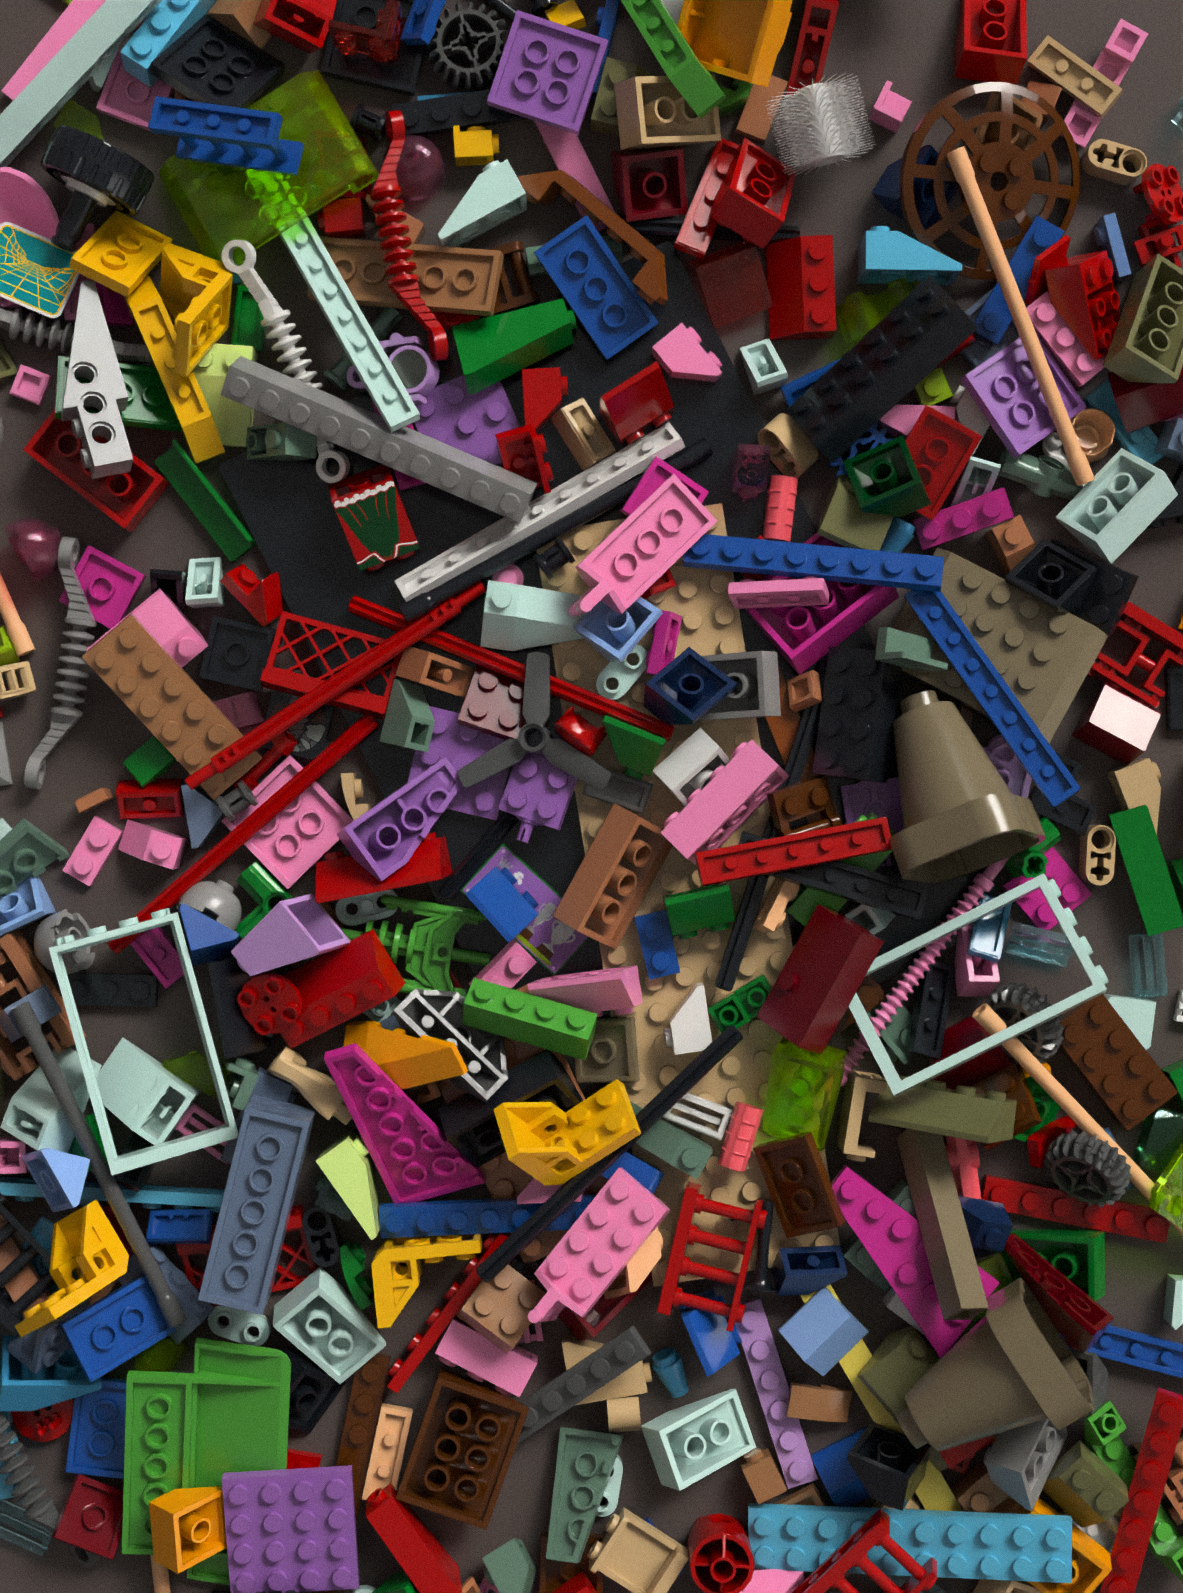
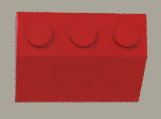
M833 235L799 236L766 245L770 341L832 338L836 332Z

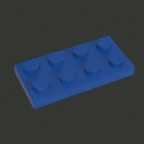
M587 215L534 252V255L571 310L573 309L575 316L605 360H608L659 324L643 298L636 293L637 289Z

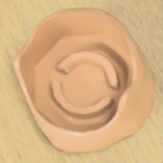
M1085 409L1075 415L1070 421L1082 451L1086 454L1088 462L1092 463L1103 459L1107 455L1110 446L1113 444L1115 425L1110 416L1103 410Z

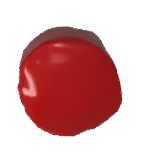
M573 706L554 724L555 731L562 740L586 756H593L607 736V733L604 732L605 727L597 728L581 715H575Z

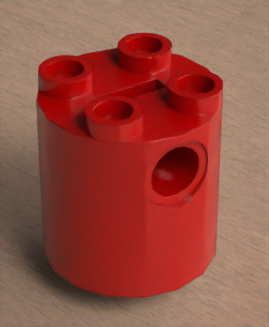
M722 1513L709 1514L697 1518L689 1531L686 1542L691 1576L696 1585L705 1593H739L743 1591L751 1581L755 1567L748 1534L742 1522Z

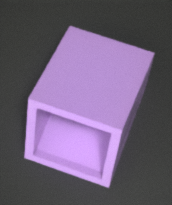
M311 893L279 901L235 946L231 953L237 959L239 967L250 976L345 947L351 941L321 904L316 903V898Z

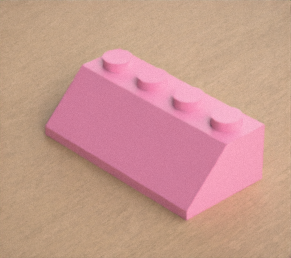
M752 739L748 743H741L733 751V759L725 767L721 765L716 768L709 777L710 782L702 790L700 788L695 790L686 800L688 805L680 813L674 812L663 824L665 828L660 833L687 860L697 865L695 853L720 848L768 799L767 793L776 791L789 777Z

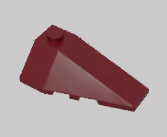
M1015 1233L1010 1234L1004 1246L1008 1256L1056 1330L1063 1336L1064 1342L1072 1349L1085 1353L1095 1344L1114 1317Z

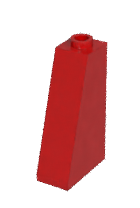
M390 1483L383 1489L378 1488L373 1491L365 1502L366 1517L420 1593H462L458 1564L408 1503L396 1499L397 1490Z

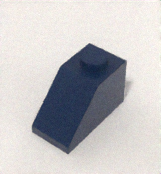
M841 1245L779 1248L773 1262V1268H771L777 1296L808 1295L847 1276Z

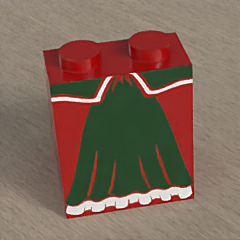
M381 464L344 478L342 481L328 484L332 504L360 571L379 569L385 565V561L396 557L399 560L408 558L415 553L414 550L420 548L388 466Z

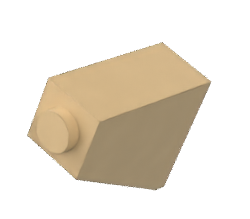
M562 1335L566 1370L604 1344L591 1340L578 1341L575 1336ZM643 1360L639 1361L576 1405L648 1393L647 1382H652L649 1362L643 1363Z

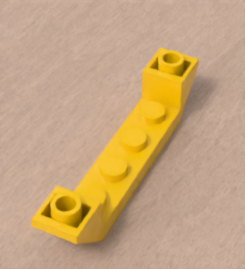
M146 276L128 297L123 296L132 318L134 317L177 416L182 428L183 437L195 464L225 453V450L193 370L187 377L174 373L175 359L172 357V352L176 343L177 333L174 331V326L159 292L150 276Z

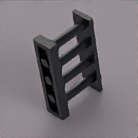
M1 1193L0 1212L9 1222L0 1229V1246L17 1231L30 1245L0 1272V1290L38 1254L49 1264L51 1258L49 1253L3 1206L8 1200ZM49 1271L14 1304L10 1302L5 1306L0 1301V1322L14 1336L19 1334L15 1325L20 1323L19 1320L24 1316L22 1313L55 1283Z

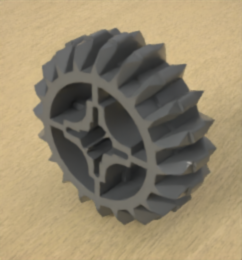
M471 1L468 2L466 10H462L461 5L456 3L455 13L452 14L449 9L445 8L443 11L445 20L439 17L435 34L430 44L426 45L427 49L431 50L428 54V60L435 63L433 71L436 74L443 72V82L446 83L453 78V87L456 89L460 86L461 82H465L467 91L471 90V83L477 82L478 88L482 90L484 88V79L493 84L495 78L493 73L497 72L510 31L504 30L506 27L504 19L496 21L497 12L495 10L490 11L486 15V6L483 3L479 6L478 10H474L473 2ZM469 25L479 26L488 31L489 34H486V32H474ZM459 27L460 34L458 38L450 41V45L444 47L449 34ZM465 35H467L468 41L474 47V58H472L470 51L465 46ZM495 46L490 59L480 66L479 57L489 51L490 47ZM449 59H453V61L463 60L468 63L470 68L459 67Z
M1013 982L1000 986L984 1001L1005 1022L1007 1028L1052 1006L1047 1002V995H1039L1037 987L1029 989L1026 982L1019 985ZM1062 1015L1017 1036L1019 1041L1040 1063H1045L1052 1057L1064 1039L1061 1034L1065 1027L1059 1023ZM1000 1045L1009 1061L1015 1060L1011 1056V1054L1002 1045Z
M1073 1130L1069 1134L1062 1132L1059 1137H1056L1050 1143L1043 1162L1046 1165L1044 1171L1050 1175L1049 1181L1057 1184V1190H1063L1067 1193V1197L1072 1196L1076 1198L1078 1203L1084 1201L1090 1207L1095 1203L1103 1208L1105 1204L1113 1205L1115 1201H1119L1124 1196L1131 1178L1129 1172L1131 1166L1125 1163L1126 1157L1124 1155L1118 1154L1119 1148L1111 1147L1108 1145V1140L1102 1141L1098 1139L1096 1134L1093 1137L1089 1136L1085 1131H1082L1080 1134Z

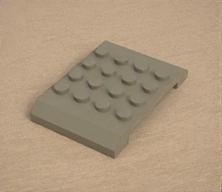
M937 548L933 556L944 557L941 592L1048 743H1050L1108 635L1096 626L1069 612H1057L1007 583L1005 579L950 551ZM906 602L893 629L933 640ZM934 640L931 659L948 663L947 670L918 672L902 667L901 674L904 675L906 673L987 716Z

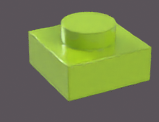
M941 367L931 371L913 388L920 405L934 406L953 397Z

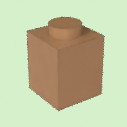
M768 1447L763 1450L756 1448L744 1455V1459L740 1461L741 1468L758 1504L787 1491L783 1477Z

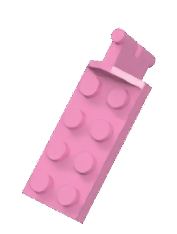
M675 474L667 478L575 567L589 589L568 608L569 616L575 618L591 611L600 600L619 615L622 614L717 522L712 514Z
M619 1167L535 1271V1276L546 1288L547 1293L535 1308L528 1313L529 1321L532 1323L554 1321L565 1306L581 1317H585L668 1214L670 1209L626 1170Z

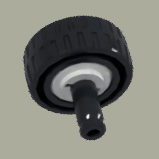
M58 126L46 146L40 164L45 172L64 184L73 193L56 227V234L51 238V243L67 252H74L76 249L75 245L80 240L96 205L108 207L127 215H137L146 201L154 182L152 171L129 154L102 139L70 126Z

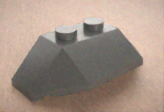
M415 988L393 1010L402 1029H405L406 1035L420 1038L422 1035L455 1043L468 1071L464 1075L448 1078V1080L457 1088L486 1102L508 1079L504 1037L462 1025L465 999L458 992Z

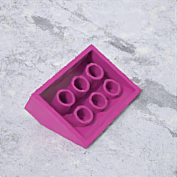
M817 533L804 542V544L845 547ZM764 575L758 581H770L773 578H784L787 580L802 578ZM825 581L830 593L829 605L744 609L798 675H801L829 652V647L838 646L899 598L896 587Z

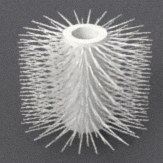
M812 78V85H803L804 87L797 89L798 91L779 92L796 93L782 95L789 99L782 100L785 102L777 104L782 105L777 108H785L773 111L780 110L781 112L779 113H784L775 117L789 114L781 117L785 118L781 121L788 120L783 122L784 125L782 126L787 127L782 129L789 128L784 130L788 131L784 134H791L781 136L780 138L787 137L782 140L790 139L785 142H792L781 146L788 144L791 145L787 147L794 146L783 151L790 150L785 153L793 152L788 155H795L787 158L794 157L797 160L786 164L796 162L789 165H796L791 168L801 166L799 168H811L815 166L814 168H821L826 165L829 167L830 164L840 160L848 161L844 160V158L861 157L848 156L861 154L855 153L859 152L855 150L862 149L859 147L867 145L862 144L867 141L859 142L865 140L860 139L865 136L858 137L862 134L855 135L863 132L859 131L863 128L856 129L858 127H854L862 123L855 124L859 121L852 122L860 118L853 119L850 117L861 112L851 114L858 110H854L855 108L848 109L853 107L849 105L861 101L858 100L847 104L857 100L852 99L855 97L847 98L855 95V91L846 93L850 90L843 91L854 86L843 85L845 83L833 84L834 80L828 83L825 81L824 83L813 84Z

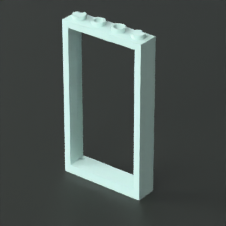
M1043 873L874 959L865 976L1040 889L1092 985L903 1080L900 1079L857 993H855L848 1007L895 1097L1106 993L1107 988L1104 984L1108 983L1109 980L1101 965L1095 967L1089 957L1093 953L1092 948L1085 936L1078 937L1073 926L1077 925V921L1070 908L1063 909L1058 897L1062 896L1053 878L1047 880Z
M169 908L151 912L152 919L139 922L138 917L119 921L120 928L107 931L104 925L86 930L88 937L77 940L74 939L73 934L54 939L55 946L49 947L111 1175L236 1139L239 1135L178 912L170 913ZM170 924L225 1124L118 1156L62 954Z

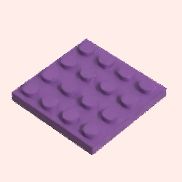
M352 1465L223 1473L222 1491L231 1593H256L265 1591V1593H269V1591H282L284 1593L288 1590L312 1592L359 1589L360 1577Z

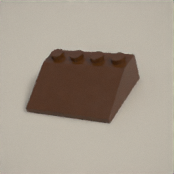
M440 1368L398 1485L396 1499L487 1530L529 1407L471 1378Z

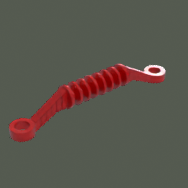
M400 110L387 111L385 114V129L390 147L375 186L370 192L371 200L378 202L372 207L373 212L382 214L375 219V224L383 227L377 231L378 237L387 239L380 243V249L391 251L382 256L384 263L392 264L385 268V274L396 276L389 279L387 285L428 332V348L433 361L446 360L448 358L446 332L431 310L426 306V303L420 298L419 277L409 274L417 269L416 263L406 262L414 257V252L405 249L412 244V241L409 237H401L409 232V226L400 224L407 219V216L404 212H397L404 208V201L396 199L402 195L401 187L398 185L396 168L405 142V124Z

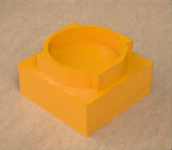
M684 0L677 26L699 62L708 71L768 87L777 54L785 40L792 15L790 8L793 0Z

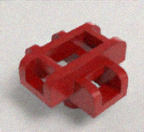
M1155 219L1138 227L1141 239L1134 241L1131 245L1136 250L1140 267H1143L1156 255L1152 242L1157 254L1168 258L1167 260L1178 267H1182L1178 254L1183 252V224L1168 229L1167 224L1159 219ZM1172 235H1176L1179 246H1176Z

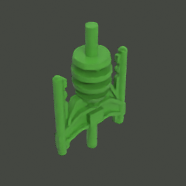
M386 894L381 896V902L386 905V909L395 910L400 908L402 912L406 913L408 910H412L414 914L430 917L415 922L413 929L411 928L410 936L403 935V924L397 923L394 933L388 931L389 921L383 920L381 929L374 928V920L367 921L365 932L374 929L387 953L391 954V959L395 965L399 955L406 956V971L419 980L403 978L405 984L399 992L410 994L415 988L458 992L465 999L467 989L453 986L449 974L451 960L486 966L490 961L491 954L454 948L455 935L465 923L478 925V922H483L486 917L475 909ZM340 928L349 940L365 933Z

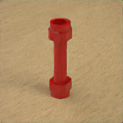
M284 731L272 740L274 746L258 763L233 783L234 788H237L238 782L243 780L253 791L259 785L257 780L283 754L288 756L295 749L294 747L298 744L296 738L288 731Z

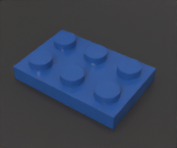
M144 1274L59 1323L89 1382H93L176 1331L175 1327L169 1328Z
M101 1377V1390L74 1398L66 1472L124 1479L126 1380Z

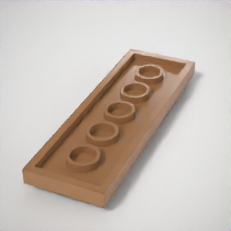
M319 236L358 305L407 309L397 298V295L388 288L387 281L396 276L385 274V268L392 264L383 262L382 256L391 252L380 249V243L383 241ZM411 244L405 248L414 252V257L406 262L416 263L417 269L409 274L419 277L420 298L431 311L493 316L504 258L501 251ZM308 288L307 297L310 301H316L310 288Z
M132 613L82 655V658L190 775L210 763L211 757L243 737L242 733ZM256 750L224 773L220 774L218 772L200 784V786L215 800V798L262 759V755Z

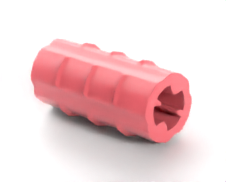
M784 475L770 476L767 505L765 507V521L763 523V538L765 540L790 542L791 532L794 527L792 525L793 516L796 511L794 509L795 500L798 495L796 493L798 479L795 477Z
M736 1101L733 1113L730 1116L728 1129L725 1131L726 1136L721 1146L717 1162L719 1165L745 1172L748 1159L751 1157L750 1153L753 1143L756 1142L755 1137L758 1127H760L759 1123L763 1109Z

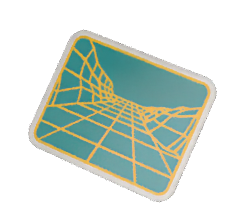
M4 222L0 224V297L46 317H59L80 273L69 268L71 257L77 251L67 252L51 243L50 239L13 223Z

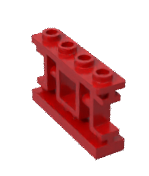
M1128 601L1121 616L1122 620L1119 621L1116 629L1137 641L1123 666L1099 652L1095 659L1096 662L1093 663L1086 677L1092 678L1094 675L1104 681L1102 686L1104 683H1107L1144 704L1157 709L1160 704L1159 700L1163 698L1166 692L1153 685V682L1166 661L1176 666L1183 665V634ZM1139 631L1144 632L1175 653L1167 648L1162 649L1156 660H1151L1142 654L1151 638ZM1134 665L1142 668L1148 673L1139 688L1150 695L1145 694L1119 678L1114 672L1122 677H1126Z

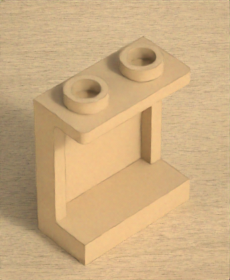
M853 1070V1074H847L848 1080L844 1088L836 1145L843 1154L847 1155V1159L865 1162L866 1157L875 1158L876 1152L868 1142L858 1141L866 1091L885 1094L887 1081L876 1073Z
M624 1507L619 1515L614 1513L605 1526L606 1535L601 1542L595 1541L587 1555L591 1572L595 1574L597 1570L632 1593H667L689 1559L688 1550L685 1546Z

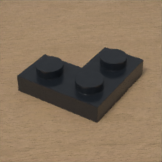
M1055 752L1073 778L1076 779L1082 764ZM1036 785L1029 798L1033 801L1038 815L1081 835H1085L1098 807L1072 795L1052 808Z

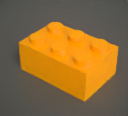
M1039 1497L1032 1511L1022 1506L1016 1513L1061 1515ZM1072 1523V1583L1028 1582L1042 1593H1092L1112 1570L1110 1552Z

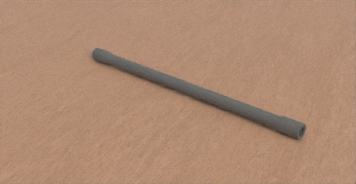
M29 1001L12 1008L11 1012L23 1036L26 1037L85 1157L90 1159L89 1165L157 1299V1304L169 1328L183 1323L187 1318L175 1294L171 1291L114 1175H111L109 1165L41 1031V1025Z

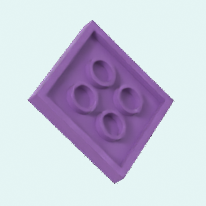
M517 10L487 99V105L579 135L609 40Z
M1037 334L1066 411L1071 419L1084 410L1086 405ZM1020 338L960 378L1013 459L1056 430Z
M462 375L436 386L430 393L425 395L427 404L415 405L420 413V419L414 422L418 432L496 466L502 465L495 434L520 427L501 381L476 394L469 395L465 377Z
M429 706L435 720L428 753L415 750L407 783L444 757L449 760L458 773L459 769L506 740L457 724L460 713ZM509 768L469 788L462 785L447 806V809L497 820L498 808L503 797Z

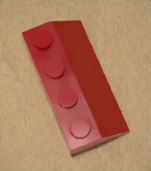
M435 832L428 833L408 863L381 882L357 863L351 855L344 856L343 850L324 854L326 860L316 863V903L441 880L451 875L453 871L446 837L436 838Z
M374 929L350 940L351 942L347 946L327 952L282 975L292 980L302 998V1013L297 1023L286 1032L280 1033L289 1049L394 997L404 986V979Z

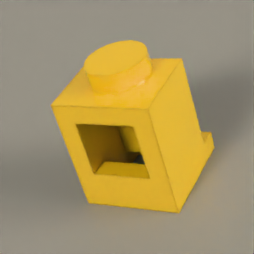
M459 125L453 126L456 166L488 165L494 161V154L500 153L498 134H492V130H485V127L473 126L467 128L466 131L460 132Z

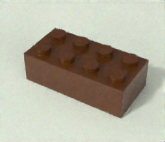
M1103 994L1061 1014L1062 1018L1059 1023L1065 1029L1061 1034L1064 1039L1059 1049L1118 1126L1129 1131L1178 1093Z

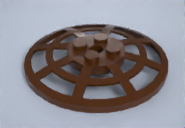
M985 82L968 85L951 92L935 103L913 130L904 150L900 167L899 193L901 208L913 238L944 254L933 241L949 230L963 243L979 249L974 268L962 265V272L959 274V276L971 279L996 280L997 278L994 270H987L989 258L982 240L969 234L958 224L971 213L959 183L958 190L962 203L950 212L945 199L944 181L957 182L952 168L946 167L948 162L946 154L953 151L960 140L963 141L970 151L968 157L975 172V179L996 232L999 221L1008 220L1013 217L1021 230V233L1014 237L1000 240L1003 250L1019 245L1032 222L1024 208L1028 204L1032 193L1047 196L1045 204L1038 215L1045 220L1050 215L1056 197L1069 199L1066 213L1059 226L1065 232L1074 215L1079 196V158L1074 139L1065 121L1055 108L1040 95L1025 87L1007 82ZM1000 92V112L983 113L964 121L952 107L961 100L976 94ZM1013 94L1023 96L1039 105L1050 115L1054 123L1042 133L1031 121L1020 115L1013 114ZM943 116L954 131L943 144L935 166L916 164L918 152L925 136L933 124ZM999 122L998 142L981 144L972 131L974 128L985 123ZM1012 124L1025 129L1036 140L1025 151L1011 144ZM1060 134H1062L1070 157L1071 186L1058 184V166L1051 144ZM1042 152H1044L1048 164L1049 182L1034 180V170L1031 162ZM995 172L999 173L1002 177V186L997 191L993 190L990 185L991 176ZM914 177L933 179L934 201L941 219L926 230L920 222L915 206Z

